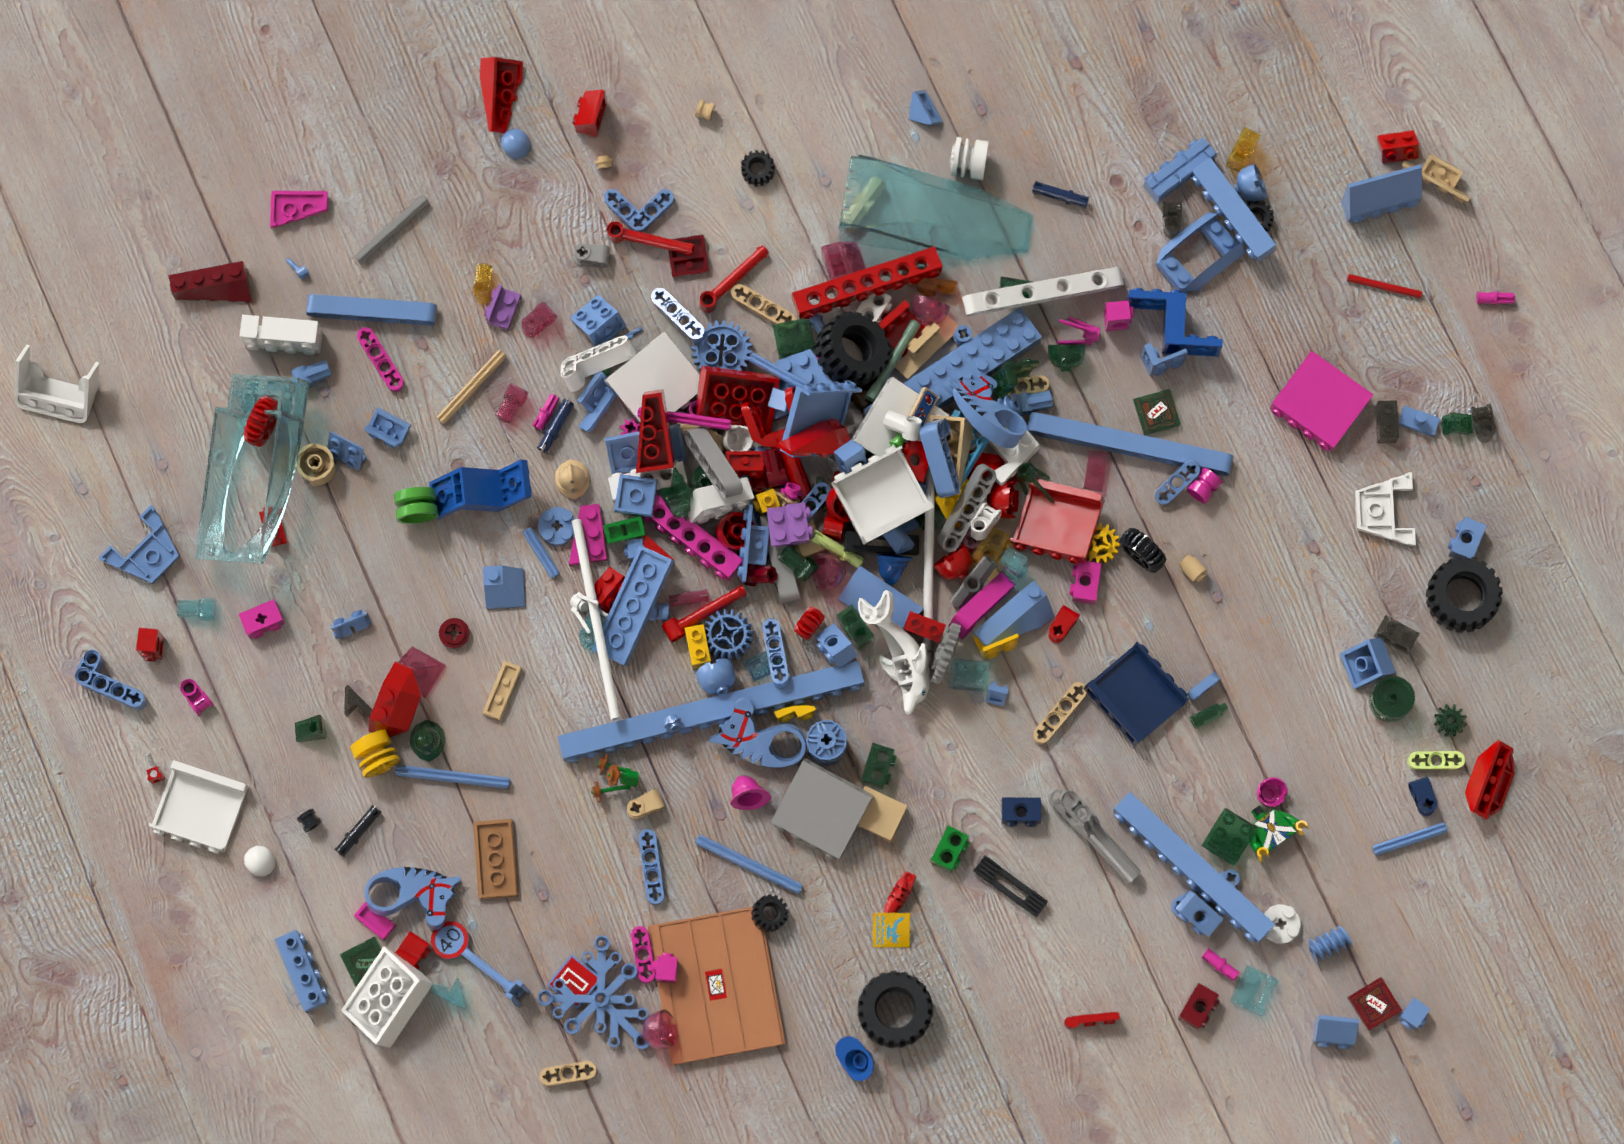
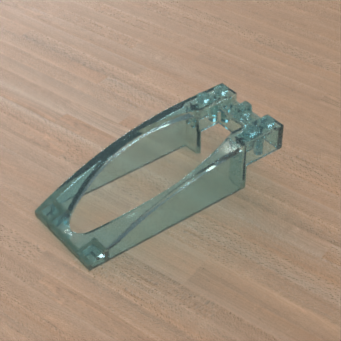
M232 374L228 408L215 407L195 559L264 564L278 531L291 490L302 440L310 382L298 377ZM258 397L279 398L277 411L265 410V414L277 418L264 520L256 533L243 547L237 551L230 552L224 544L225 505L230 476L244 441V427L255 403H257Z

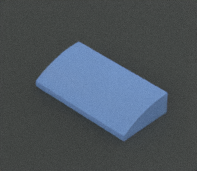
M861 566L858 567L838 598L839 601L859 613V598L866 599L869 604L875 607L881 600L883 592L888 590L893 594L894 611L891 621L901 628L904 627L909 611L920 615L923 612V607Z

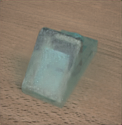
M456 978L450 992L447 991L449 987L439 982L437 985H432L429 990L431 993L464 1010L466 1009L467 1005L458 978Z

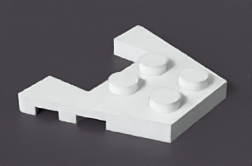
M1028 430L1014 448H1004L989 441V444L1006 463L994 470L996 472L995 481L1001 486L1007 483V480L1017 473L1019 467L1022 464L1025 465L1039 450V443ZM977 432L978 438L983 437L979 432ZM977 444L971 446L970 450L977 447Z
M1412 472L1355 491L1356 530L1415 547V528H1395L1393 491L1413 490Z

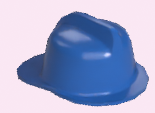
M852 1036L841 1038L835 1047L839 1062L852 1079L856 1081L868 1079L872 1074L874 1065L872 1053L858 1039Z

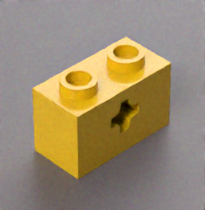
M704 624L686 627L685 633L692 669H698L708 662L711 664Z

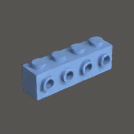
M294 930L276 938L275 942L303 1011L308 1013L327 1005L326 999L329 998L325 987L321 988L319 981L322 978L318 969L314 970L312 966L314 958L310 951H306L304 945L307 944L304 934H299L297 930Z

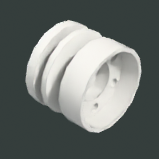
M957 137L951 154V176H956L957 168H961V177H964L966 169L970 170L971 179L983 180L989 141L976 140L974 147H970L969 138H966L965 146H961L962 137Z

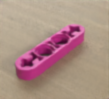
M361 328L357 333V339L388 389L392 392L401 391L404 387L402 376L370 328ZM364 333L369 335L372 344L368 345L367 341L362 339ZM379 348L381 353L379 356L373 357L370 354L371 350ZM383 363H388L391 365V368L388 372H382L380 370V367ZM393 375L396 381L400 380L398 382L399 386L392 385L393 383L389 376Z

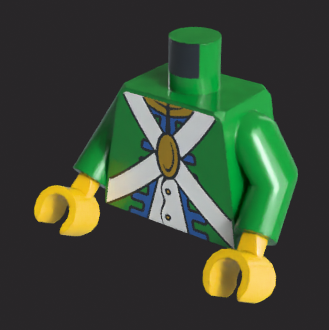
M1259 805L1251 811L1257 821L1250 826V846L1257 854L1258 860L1262 862L1261 856L1266 855L1269 859V852L1293 836L1297 831L1300 835H1304L1301 829L1306 827L1309 830V826L1306 821H1300L1293 815L1281 810L1276 811L1273 809L1266 814Z

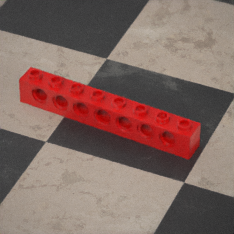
M933 246L793 292L792 301L799 319H810L820 312L828 313L833 308L839 306L843 308L857 300L858 302L865 301L869 298L868 296L873 294L880 296L888 290H898L909 283L917 284L927 277L935 278L942 273L943 266L937 250ZM923 264L926 268L920 270L916 266ZM905 270L908 274L900 275L899 271ZM888 276L890 280L883 281L881 277ZM871 282L873 285L871 287H865L863 283ZM850 287L853 288L855 291L853 293H848L845 291V289ZM833 293L837 297L834 299H830L827 297V295ZM816 299L819 303L812 305L809 301Z

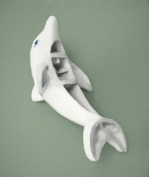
M885 590L883 592L881 600L875 607L869 604L866 599L859 598L858 610L861 618L868 624L878 626L886 639L892 660L880 655L879 661L884 672L891 679L898 682L902 689L904 711L907 715H910L915 706L926 699L930 690L929 664L931 663L932 652L926 650L924 643L919 646L909 633L891 621L894 611V598L890 591Z

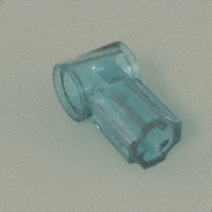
M216 599L178 600V617H198L201 620L215 619Z

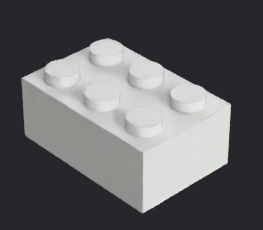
M740 478L743 486L742 494L722 498L713 485L695 489L684 501L690 522L701 524L707 522L710 518L718 520L731 512L742 513L743 509L748 507L749 503L754 499L748 478Z

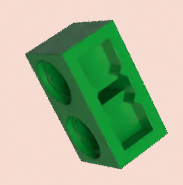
M641 516L602 525L607 544L645 535Z
M948 825L930 863L950 873L953 868L957 870L962 860L959 856L962 851L966 852L970 844L967 841L969 835ZM958 837L961 840V844L954 846L950 843V839ZM944 854H949L952 857V861L944 863L941 857Z

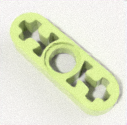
M1459 751L1413 752L1408 757L1407 763L1412 770H1458L1464 765L1465 757ZM1415 756H1418L1419 760H1424L1426 758L1425 756H1428V766H1425L1426 762H1420L1418 766H1416V763L1412 762V760L1415 758ZM1439 756L1441 758V765L1434 766L1431 763V757ZM1454 756L1461 761L1457 765L1454 762H1447V766H1445L1446 760L1453 759Z

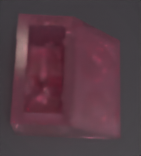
M838 241L821 247V255L830 280L866 269L857 242Z

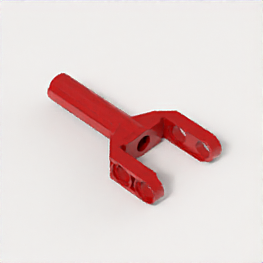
M794 386L785 390V401L789 412L796 390ZM750 401L743 403L741 411L751 439L762 446L778 448V443L783 440L785 428L766 435L757 408ZM778 448L789 483H795L801 487L800 491L803 494L798 496L800 503H802L812 488L801 458H792Z

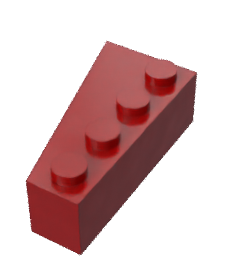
M664 389L644 392L642 395L636 473L674 468L676 463Z

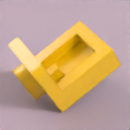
M774 489L755 495L752 501L755 511H759V514L766 513L767 508L780 506Z

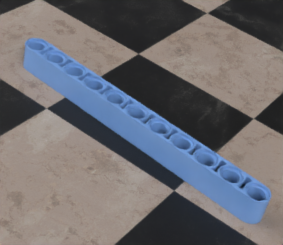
M1037 412L1030 413L1027 426L1028 432L1035 436L1181 467L1186 461L1195 460L1200 466V471L1202 468H1207L1215 474L1222 476L1230 475L1234 458L1233 455ZM1188 465L1187 467H1188L1189 469H1194V470H1195V467H1196V466H1195V465H1193V466Z

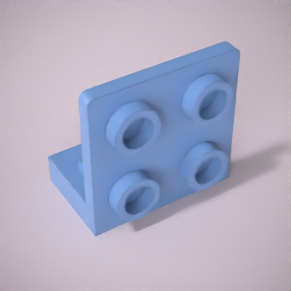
M600 295L594 297L570 317L587 334L594 347L608 342L626 327L618 311Z
M1148 343L1143 347L1141 358L1149 376L1154 374L1159 376L1165 373L1166 369L1181 367L1183 362H1185L1188 351L1183 349L1158 359L1160 355L1157 348H1153L1152 344Z

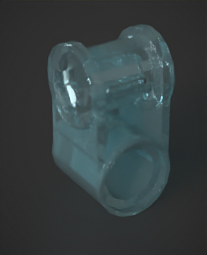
M588 611L584 621L591 632L587 633L582 626L579 640L580 645L584 649L589 650L594 647L596 642L590 612ZM600 614L603 627L607 617ZM588 636H591V639H588V641H585V638H588Z

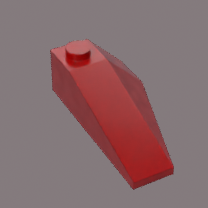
M830 418L829 420L820 421L778 443L777 447L790 455L811 456V453L820 457H827V454H834L835 450L850 441L847 428L841 425L840 421Z

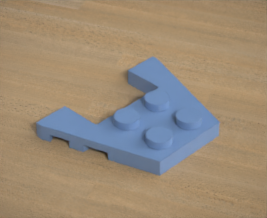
M811 349L776 361L777 366L810 384L818 385L820 382L831 384L833 382L828 374L825 375L823 367L819 366L818 358ZM780 379L778 389L785 391L787 388L793 387ZM775 409L773 420L776 421L788 417L789 413Z
M150 505L139 517L153 531L126 558H123L111 545L98 558L102 562L154 584L180 556L155 508Z

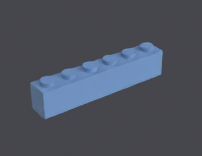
M1208 158L1192 170L1193 177L1191 179L1197 187H1202L1204 197L1208 202L1211 200L1214 203V210L1219 216L1223 215L1226 219L1224 221L1225 225L1230 231L1232 229L1237 234L1235 238L1240 245L1244 244L1247 247L1246 252L1252 260L1255 258L1259 263L1277 250L1274 241L1211 158Z

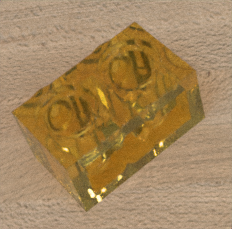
M993 526L987 537L981 540L972 556V562L978 564L984 554H991L993 560L998 564L996 567L998 568L1002 561L1000 557L1002 552H1007L1011 545L1009 541L1010 535ZM999 537L1002 543L995 545L992 539Z

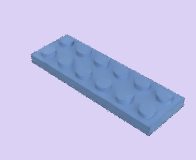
M639 546L603 625L608 658L622 665H628L675 562L674 560L644 546ZM596 643L592 649L595 652H597Z

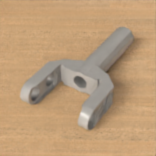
M1055 789L1049 793L1048 801L1075 831L1091 843L1126 883H1130L1138 877L1141 870L1101 827L1096 814L1076 792ZM1057 792L1061 794L1059 804L1053 801V795ZM1068 793L1073 795L1074 801L1067 795ZM1080 808H1084L1087 814H1084ZM1067 811L1072 818H1068L1065 812Z

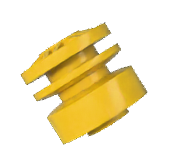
M386 730L369 733L349 747L355 760L364 759L358 765L359 769L363 770L361 773L364 778L383 774L400 762L399 756L394 755L396 753L395 748L385 749L392 743Z

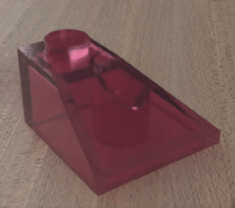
M413 646L399 660V663L413 668L424 698H427L446 666Z

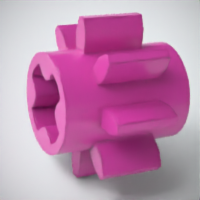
M635 418L632 421L625 419L624 426H619L621 430H624L620 435L628 434V430L631 427H634L631 433L638 432L640 423L636 424Z

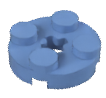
M553 507L545 510L538 522L539 533L550 545H565L574 537L572 521L575 518L571 511L565 508ZM556 522L563 525V527L559 528V531L552 528V525Z

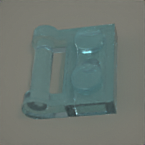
M1247 965L1230 1001L1263 1016L1265 1012L1264 1007L1279 980ZM1263 980L1267 984L1255 1006L1251 1002Z

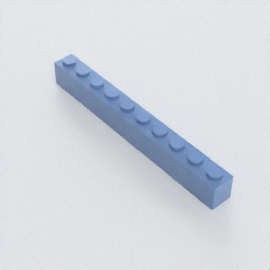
M1131 792L1116 805L1113 811L1115 813L1114 817L1120 823L1125 822L1129 826L1128 830L1137 837L1139 835L1144 840L1143 844L1148 849H1154L1162 862H1168L1173 866L1171 869L1175 874L1184 876L1187 879L1186 883L1195 890L1197 888L1202 893L1201 897L1206 902L1210 903L1211 901L1216 906L1215 910L1220 915H1226L1231 920L1230 923L1237 930L1240 928L1246 933L1244 936L1251 943L1255 941L1259 944L1274 928L1275 924Z

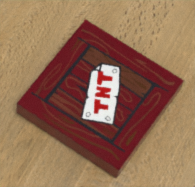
M1382 977L1347 997L1368 1031L1402 1011Z

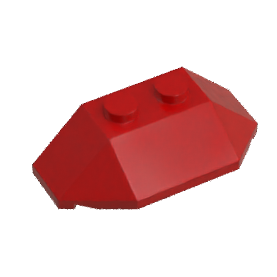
M396 661L394 662L382 683L370 715L369 732L386 730L390 738L407 732L410 729L422 697L413 668Z
M1497 740L1478 756L1465 790L1470 811L1486 820L1502 809L1515 775L1514 758L1512 755L1514 750L1500 740Z

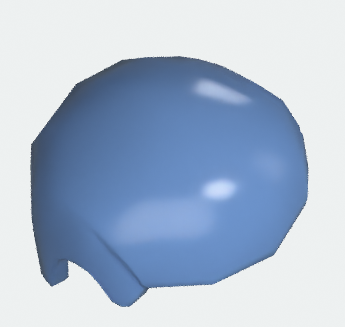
M511 129L501 138L502 149L512 159H521L531 150L529 137L520 129Z

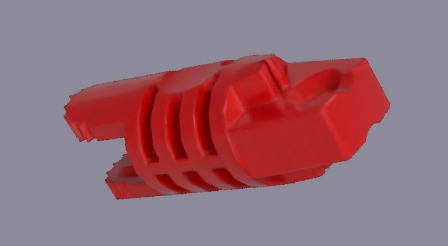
M905 871L896 882L887 898L888 901L885 904L883 913H898L899 909L903 907L917 879L914 874Z

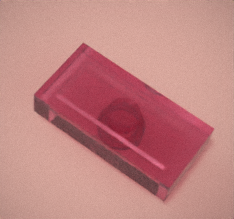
M1089 450L1083 489L1102 492L1108 453Z

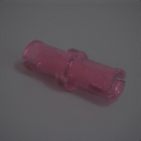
M707 589L693 592L688 590L682 594L669 595V601L677 599V601L670 602V607L686 604L691 606L692 603L709 601L708 596L700 597V595L708 594Z

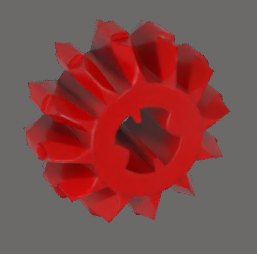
M813 606L809 607L795 625L794 631L801 638L810 639L824 621L825 615L819 609Z

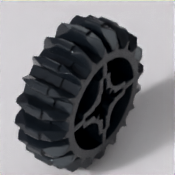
M1129 528L1122 534L1119 540L1123 551L1142 568L1146 569V571L1156 573L1164 566L1167 560L1158 545L1138 529Z

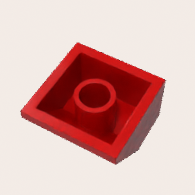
M605 90L584 91L583 97H580L578 100V114H574L572 121L575 132L597 137L607 105Z

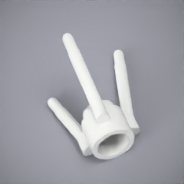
M578 592L570 600L571 611L577 616L586 632L590 633V629L579 612H586L589 609L588 602L596 605L599 602ZM599 609L601 615L608 616L607 613Z

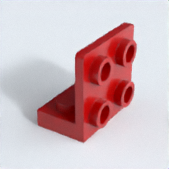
M906 300L878 323L879 328L885 331V337L888 338L889 344L894 349L911 320L921 324L914 338L918 339L925 328L910 311V304ZM908 346L902 354V357H904L908 353Z

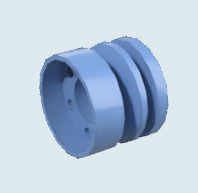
M832 720L816 722L809 729L806 739V749L811 759L820 765L830 766L843 758L847 746V736L844 729ZM825 737H828V740H832L829 741V745H825V742H822Z

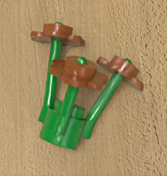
M605 754L604 758L600 757V760L597 762V768L600 769L599 775H602L604 768L607 767L609 770L606 777L609 786L617 785L619 778L620 783L623 785L600 789L598 781H595L591 791L593 798H597L599 803L601 801V793L623 789L630 790L631 786L636 787L639 780L638 772L632 771L630 768L606 763L608 754Z

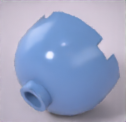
M1256 164L1242 168L1236 177L1237 184H1234L1237 194H1241L1243 199L1249 202L1262 201L1267 198L1264 181L1261 180V173Z
M716 659L717 663L711 665L708 662L701 666L696 672V678L702 690L706 693L724 695L733 686L736 674L730 660Z

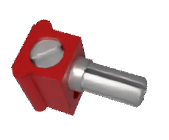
M151 753L145 754L148 765L146 770L147 780L151 784L163 781L165 776L161 773L160 768L155 766Z

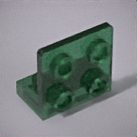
M1029 358L1019 363L1014 361L1004 363L1003 367L997 370V373L992 377L997 382V387L995 388L997 399L1007 396L1017 386V378L1026 377L1039 364V360Z
M1224 808L1201 846L1235 867L1242 853L1257 832L1258 827L1231 810Z

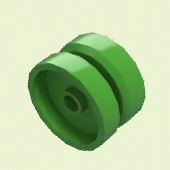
M413 487L395 492L394 502L399 507L396 510L397 522L417 524L437 519L439 517L438 507L433 504L437 500L436 490L431 487Z

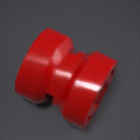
M760 475L759 478L750 479V487L754 495L768 489L764 475Z

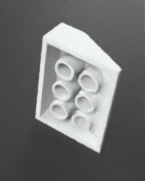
M383 947L341 1011L376 1045L391 1048L433 983L422 972L393 951Z

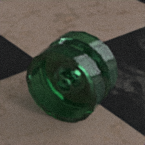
M1388 676L1380 680L1371 691L1369 697V706L1372 713L1379 720L1387 723L1402 720L1413 708L1415 702V692L1411 684L1398 676Z

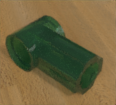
M789 545L778 556V560L792 569L794 575L803 582H806L818 569L817 563L812 558L802 556Z

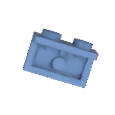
M378 407L369 425L365 426L364 430L368 432L370 437L380 438L385 441L387 446L395 448L403 445L411 424Z

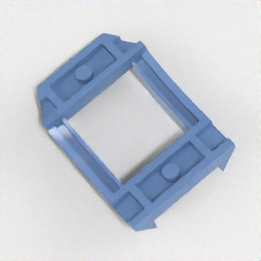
M1206 213L1175 236L1160 250L1156 267L1175 289L1182 291V293H1188V291H1195L1197 293L1216 275L1245 254L1243 244H1238L1216 218V213ZM1200 230L1222 257L1194 279L1172 252Z

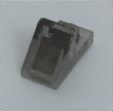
M347 685L345 687L344 715L348 717L358 707L357 712L364 719L367 716L370 718L373 709Z

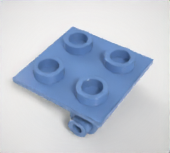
M332 431L329 432L327 448L331 451L334 459L360 471L361 463H364L367 458L364 455L365 452H363L364 448Z

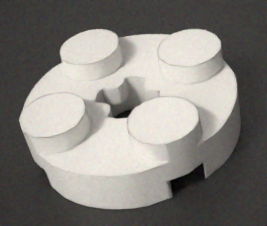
M1278 904L1270 907L1264 913L1274 924L1278 923V919L1286 923L1283 926V930H1280V927L1274 926L1265 936L1273 943L1286 944L1298 935L1301 922L1298 914L1292 907Z

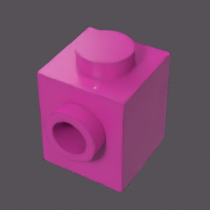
M662 953V956H658L657 961L653 962V973H656V982L676 983L678 958L674 957V954Z

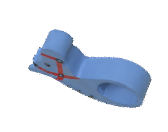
M982 375L976 379L963 377L959 380L950 377L947 379L950 384H944V389L954 396L964 416L982 436L1004 448H1014L1017 446L1027 431V424L1017 412L990 398L997 387V382L992 377Z
M742 697L736 701L730 719L720 724L719 733L711 736L709 740L712 743L722 744L728 751L750 763L772 768L785 767L797 763L803 757L806 749L805 735L795 725L781 724L757 730L755 721L751 716L754 710V703L747 697ZM784 731L796 734L802 744L800 751L795 756L789 758L777 755L772 751L771 745L775 735Z
M415 867L392 868L373 876L367 882L365 902L369 910L379 916L392 915L408 905L418 902L423 912L426 913L427 927L431 930H439L445 923L446 906L455 897L454 888L461 882V877L447 878L435 871ZM388 882L395 886L397 885V889L400 892L397 902L389 907L375 905L370 900L369 893L376 884Z

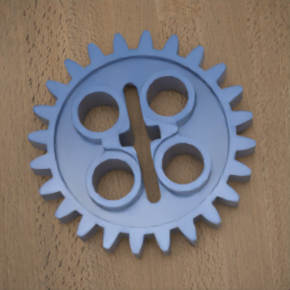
M717 320L715 321V326L708 323V329L704 328L706 331L704 341L700 343L693 342L696 346H691V351L695 352L691 356L696 359L694 365H699V372L701 371V366L742 371L741 368L747 369L745 362H749L748 356L752 353L751 350H748L752 348V343H747L750 337H744L746 331L742 330L739 332L740 325L733 328V322L731 321L729 325H726L725 320H723L722 325H719ZM722 335H725V339H724V351H723V363H722V366L720 367V366H719V360H720V353H719V351H720V349H721V336H722ZM710 338H716L718 339V342L716 344H710L708 340ZM735 339L737 343L731 346L727 344V341ZM709 356L717 358L715 362H708L706 359ZM733 357L735 362L728 364L725 360Z

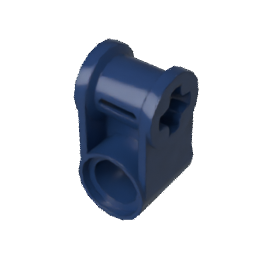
M1424 777L1408 782L1411 796L1414 798L1419 813L1423 816L1433 814L1438 803L1429 778ZM1425 802L1427 805L1431 804L1430 809L1428 807L1423 806Z

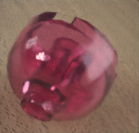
M916 293L912 303V312L920 319L919 323L927 326L931 323H941L947 317L951 306Z
M832 553L815 554L816 560H812L811 570L813 581L817 580L819 585L816 588L819 591L837 588L846 574L845 565Z
M665 1009L650 1014L645 1019L643 1030L641 1031L643 1040L650 1047L657 1050L671 1049L678 1042L676 1024L672 1025L670 1019H673V1017Z

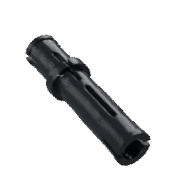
M371 805L349 833L346 832V837L334 850L342 857H345L352 846L358 844V839L382 812L374 805Z

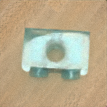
M1008 547L998 563L997 572H1003L1009 579L1017 582L1019 578L1023 579L1028 571V558Z

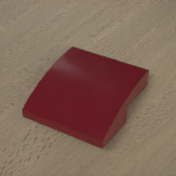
M704 234L673 239L694 244V252L692 256H685V254L668 250L672 277L709 272Z

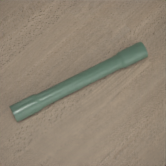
M911 320L902 338L891 354L886 368L879 374L865 395L868 401L874 403L908 344L921 326L919 322Z

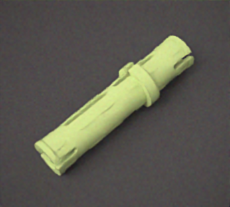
M818 530L813 532V537L810 538V541L832 552L841 561L845 560L856 568L862 565V560H864L862 556L854 552H844L843 545H840Z

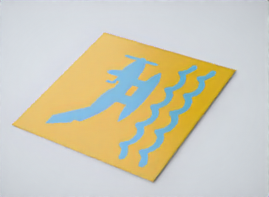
M873 913L872 947H910V913Z

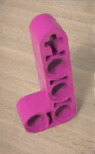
M1000 572L955 614L948 627H950L951 623L960 625L961 628L958 636L963 640L973 630L974 626L1013 590L1016 584L1003 572Z

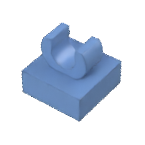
M994 681L993 684L989 685L985 702L1004 707L1009 689H1007L1005 684L1003 687L997 686V682Z

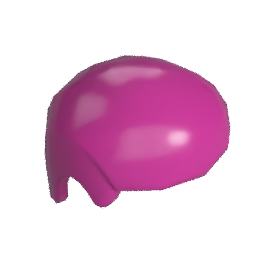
M1276 777L1264 779L1257 789V799L1265 807L1272 808L1282 804L1288 793L1285 782Z

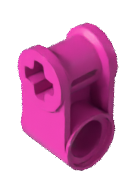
M185 679L181 682L180 691L198 716L207 707L214 705L194 680ZM187 685H194L193 692H185V688Z

